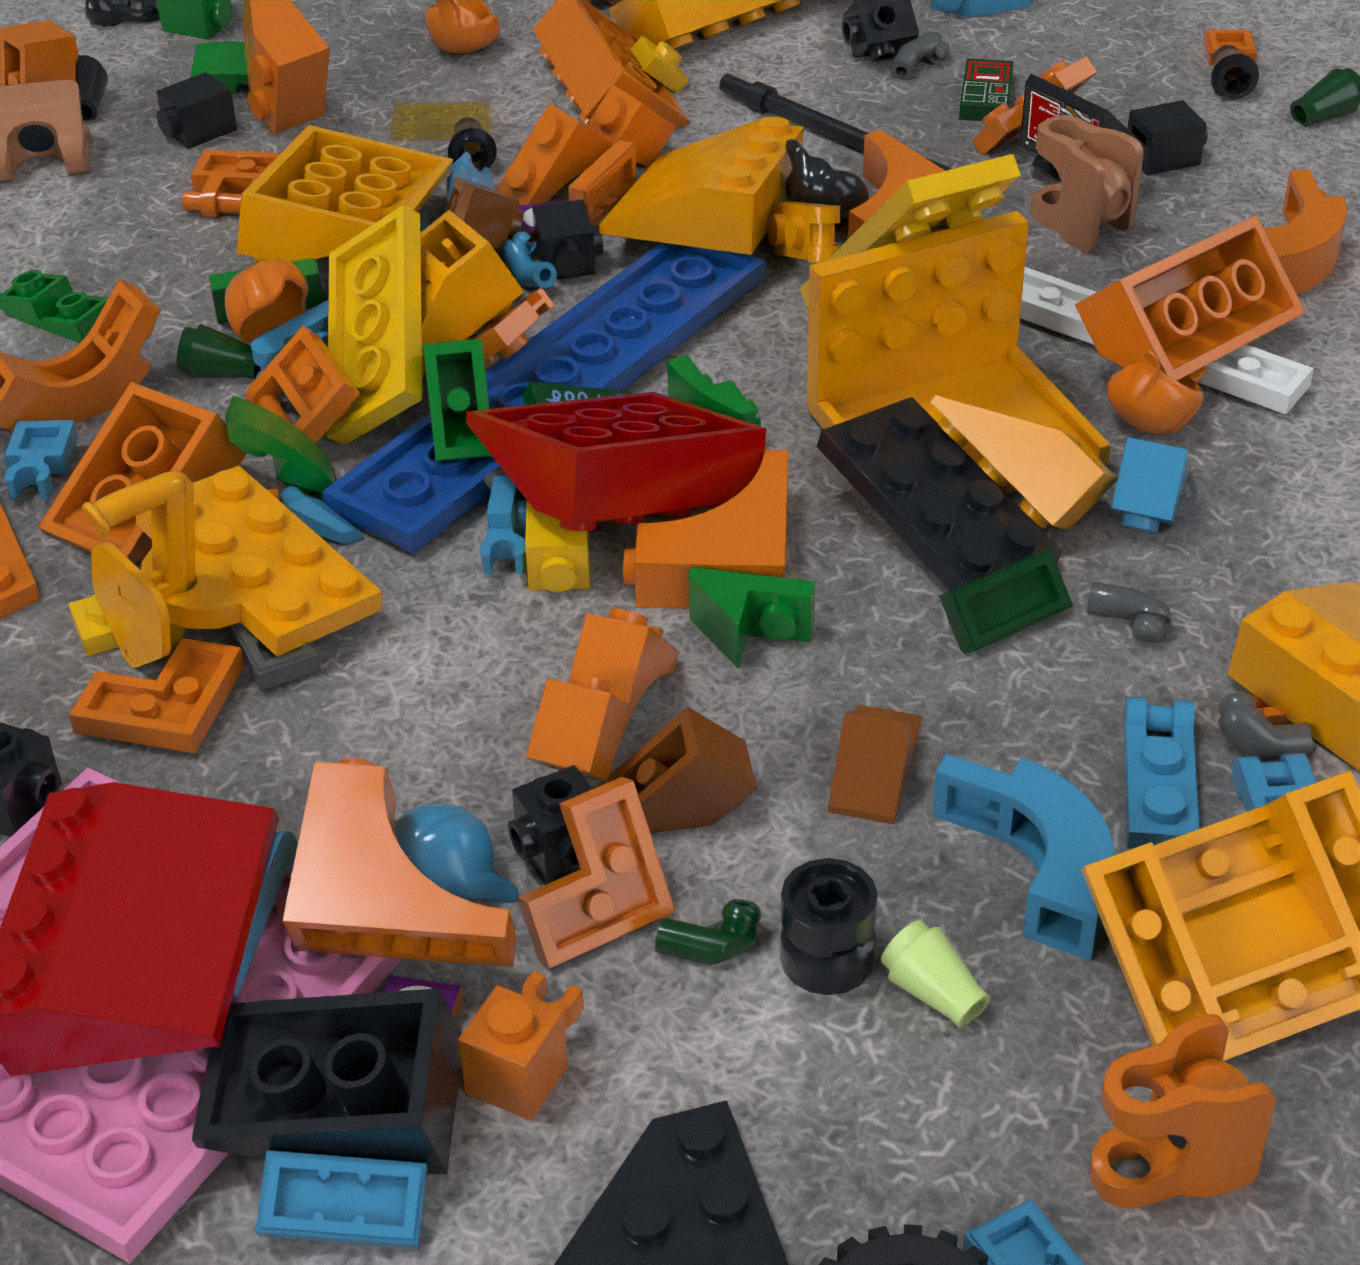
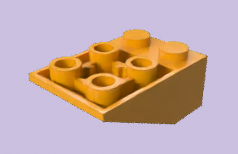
M450 210L420 233L422 379L426 375L423 344L469 340V337L489 320H494L504 315L510 309L512 302L524 293L492 245Z

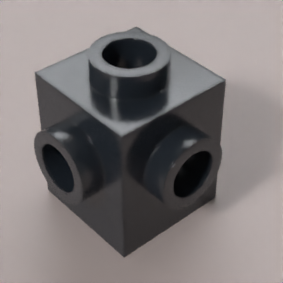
M856 0L843 15V38L847 45H851L855 58L870 55L873 62L896 56L902 44L920 35L911 0Z
M0 722V834L11 837L44 807L49 793L58 792L62 782L48 736L29 728L21 729Z
M575 765L547 776L539 777L532 782L512 789L515 819L508 821V832L511 842L518 856L522 860L528 859L545 885L581 870L559 803L599 786L591 788Z

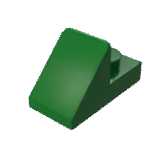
M697 567L690 568L688 574L689 619L737 668H740L748 635L768 637L778 641L811 642L815 621V581Z

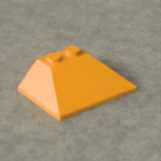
M1351 770L1286 793L1262 807L1154 846L1152 842L1081 868L1152 1046L1159 1044L1175 1027L1197 1017L1216 1014L1223 1019L1229 1030L1223 1061L1360 1009V790Z

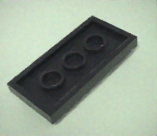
M913 397L821 431L816 447L949 591L1038 551L1049 548L1052 551L1056 564H1058L1062 555L1060 548L981 469L962 447L939 426Z

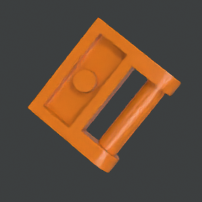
M303 325L245 392V400L272 411L293 424L313 442L317 443L337 419L344 416L352 402L360 395V392L319 335ZM283 391L301 416L295 424H293L281 406V393Z

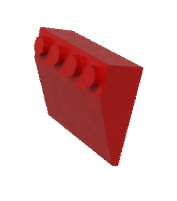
M656 392L467 411L468 426L534 510L558 519L561 528L572 531L596 529V523L599 521L610 520L623 524H637L644 521L646 514L658 513L664 516L683 517L690 515L691 508L703 506L714 509L729 501L747 487L760 469L765 452L767 428Z
M117 782L69 788L48 794L0 926V1064L11 1077L220 1046L279 821V816L274 808Z

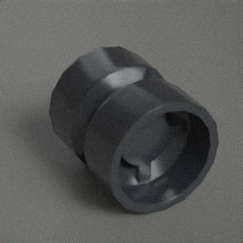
M832 858L810 860L794 868L784 880L781 892L782 931L780 959L784 973L795 985L810 993L823 995L847 993L862 985L872 973L875 956L876 935L874 930L877 917L878 893L874 880L863 868L846 860Z

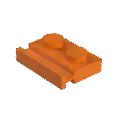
M542 287L511 306L501 317L485 323L476 333L469 337V340L482 339L485 371L499 360L496 353L503 361L522 348L529 341L523 332L540 318V315L555 305Z

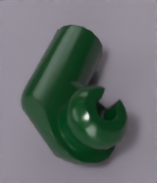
M732 899L722 909L723 920L708 927L664 917L657 931L655 951L703 964H719L756 945L762 934V929L758 926L761 919V910L752 901Z

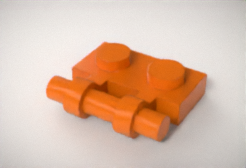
M204 149L191 173L193 191H185L183 193L182 206L184 211L201 212L203 217L219 218L221 213L240 214L241 194L281 153Z

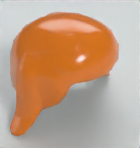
M435 0L436 4L429 6L425 11V22L431 39L436 46L448 53L461 55L479 51L491 45L500 33L499 17L492 14L489 6L482 0Z
M269 259L255 263L233 277L225 290V310L232 330L243 342L252 343L257 337L306 312L305 300L309 287L302 271L289 261Z
M1146 351L1141 363H1133L1121 371L1112 374L1108 381L1106 395L1116 413L1133 428L1152 435H1169L1180 431L1198 412L1203 403L1204 395L1197 381L1207 370L1204 366L1176 381L1160 370L1159 358L1152 351Z

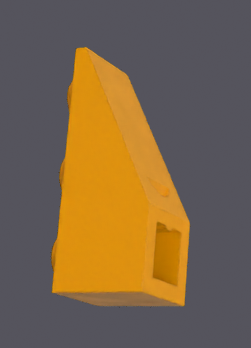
M937 395L930 401L944 415L938 421L939 426L959 445L964 447L969 441L984 456L978 462L981 469L1001 487H1005L1010 482L1024 496L1018 504L1019 507L1043 529L1049 524L1064 530L1070 529L1118 479L1077 437L1064 431Z

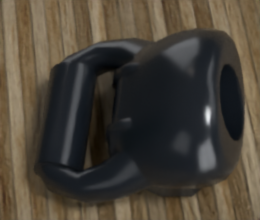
M85 0L86 18L93 21L96 25L100 24L102 27L108 25L116 26L124 20L151 22L159 18L157 0H141V10L131 8L130 0Z

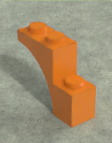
M613 84L587 126L549 103L497 189L520 200L519 205L547 203L566 183L584 172L586 168L590 167L619 139L634 143L636 163L649 167L659 156L677 126Z
M610 608L608 618L586 613L568 683L549 678L546 680L525 758L555 770H562L575 765L583 777L608 782L623 733L639 700L653 681L665 674L672 676L675 670L679 651L662 638L664 631L647 625V617L623 609Z

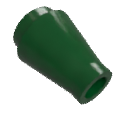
M1338 68L1332 69L1303 96L1291 103L1290 112L1293 120L1308 127L1313 123L1354 113L1360 104V76L1350 68L1343 70Z
M200 324L197 328L187 326L184 328L177 350L178 370L189 372L191 378L245 377L256 379L260 366L256 365L253 361L251 345L203 324Z

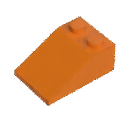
M244 0L242 29L249 87L248 103L254 116L258 120H263L275 134L323 116L325 112L330 50L328 45L291 0Z
M130 382L38 528L47 534L90 553L95 545L110 542L135 565L152 548V539L136 525V516L110 528V535L104 537L94 529L82 510L83 503H94L110 493L164 472H182L194 483L215 475L220 471L240 466L247 453L241 451L234 443L229 442L226 423L218 414Z

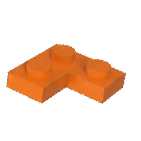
M1085 56L1069 66L1062 60L1044 72L1040 78L1075 94L1097 73V70L1088 57ZM1024 94L1014 102L1016 106L1010 109L1007 103H1004L983 118L982 122L986 127L971 141L980 154L985 155L1021 135Z
M181 638L157 680L96 671L69 713L73 733L196 754L245 666L241 647Z
M620 777L559 803L581 870L517 897L537 958L542 965L549 969L675 912L634 781L631 779Z

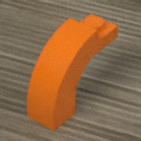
M1310 169L1289 170L1282 210L1287 224L1264 228L1296 294L1316 286L1329 276L1335 268L1347 215V205L1344 196L1326 197L1325 191L1318 188Z
M118 279L88 335L69 352L56 358L42 361L25 360L0 352V428L14 431L17 421L74 420L76 424L114 409L130 382L140 384L153 365L139 350L144 341L152 334L155 321L161 310L136 285Z

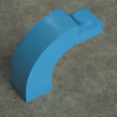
M946 754L936 770L933 817L1003 840L1023 852L1038 871L1027 895L1023 937L1091 961L1101 942L1105 928L1081 868L1115 855L1111 834L1100 812L1082 791L1071 782L1033 761L1021 757L1013 773L1010 775Z

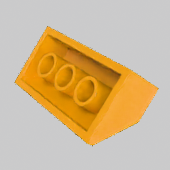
M623 0L610 7L609 12L611 17L637 40L643 35L655 45H658L660 41H664L676 50L693 43L691 35L702 31L704 38L707 39L729 30L728 22L738 19L740 26H744L766 17L764 9L774 7L775 13L778 14L797 7L801 3L800 0Z

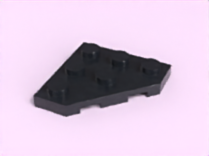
M728 1101L652 1119L554 1265H788Z

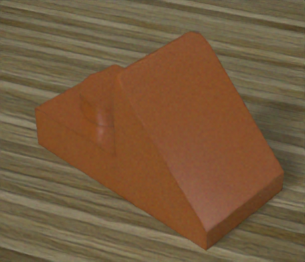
M859 704L856 712L846 713L843 719L828 803L829 813L895 825L922 733L923 716Z

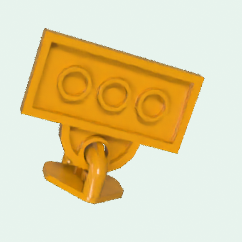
M239 465L194 483L182 472H164L110 493L94 503L85 502L82 505V510L88 521L104 537L110 535V528L136 516V525L152 539V548L142 560L141 570L110 542L95 545L91 552L92 583L95 595L125 661L132 668L140 667L169 655L171 650L183 638L187 628L219 629L241 623L274 655L279 657L308 642L315 641L382 610V591Z

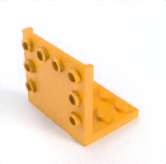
M1018 211L809 265L807 409L823 429L909 397H913L938 423L944 415L930 402L937 395L1064 431L1077 437L1103 464H1108L1111 446L1109 442L1018 347L1029 222ZM969 441L964 447L961 446L977 464L984 457ZM1010 482L1005 487L998 485L1006 494L1018 491Z

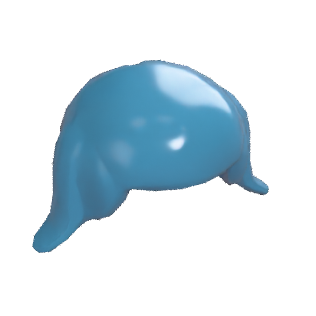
M427 803L407 811L395 821L396 838L401 849L417 869L439 887L470 902L477 899H485L500 903H513L518 900V888L494 872L493 844L486 826L466 809L451 804Z

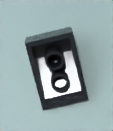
M441 989L231 1003L220 1046L210 1048L191 1140L197 1148L259 1159H266L267 1151L427 1163V1175L447 1174L461 1069L458 1039L462 1032Z

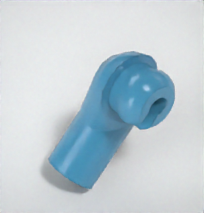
M519 231L512 236L511 240H505L501 256L519 285L534 288H549L554 285L557 278L554 265L549 262L533 261L530 258L537 253L538 247L536 242L531 243L528 241L531 237L529 234Z

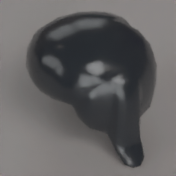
M787 140L785 148L792 166L786 181L787 201L840 206V223H835V230L849 224V211L869 200V192L865 183L853 173L834 170L824 159L810 156L797 140Z

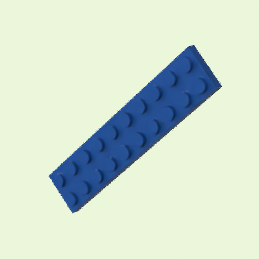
M668 243L658 244L530 338L513 355L503 361H499L488 369L485 373L489 409L525 405L522 393L530 382L624 390L765 280L766 261L748 254ZM428 413L323 491L324 503L345 520L414 554L490 495L491 489L484 483V477L490 472L502 468L494 457L436 462L431 414Z

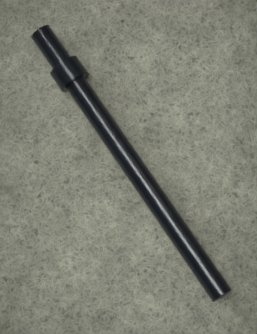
M729 73L721 78L719 83L720 91L745 101L749 109L761 114L767 111L864 152V135L869 134L868 132L778 95L776 88L760 81L752 84ZM925 157L926 159L933 162L945 171L952 169L948 166H945L941 163H938L934 160Z

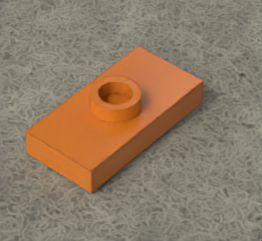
M621 139L617 140L568 186L569 201L584 200L591 225L598 224L637 181L634 143Z

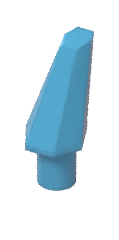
M296 486L286 487L280 493V502L320 537L342 544L361 540L363 533L323 501L305 496Z

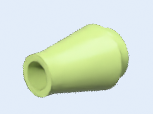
M922 920L914 921L903 928L891 940L882 954L881 962L890 970L888 975L889 981L948 1017L959 1029H962L978 1017L990 1002V995L979 986L940 927L929 928Z

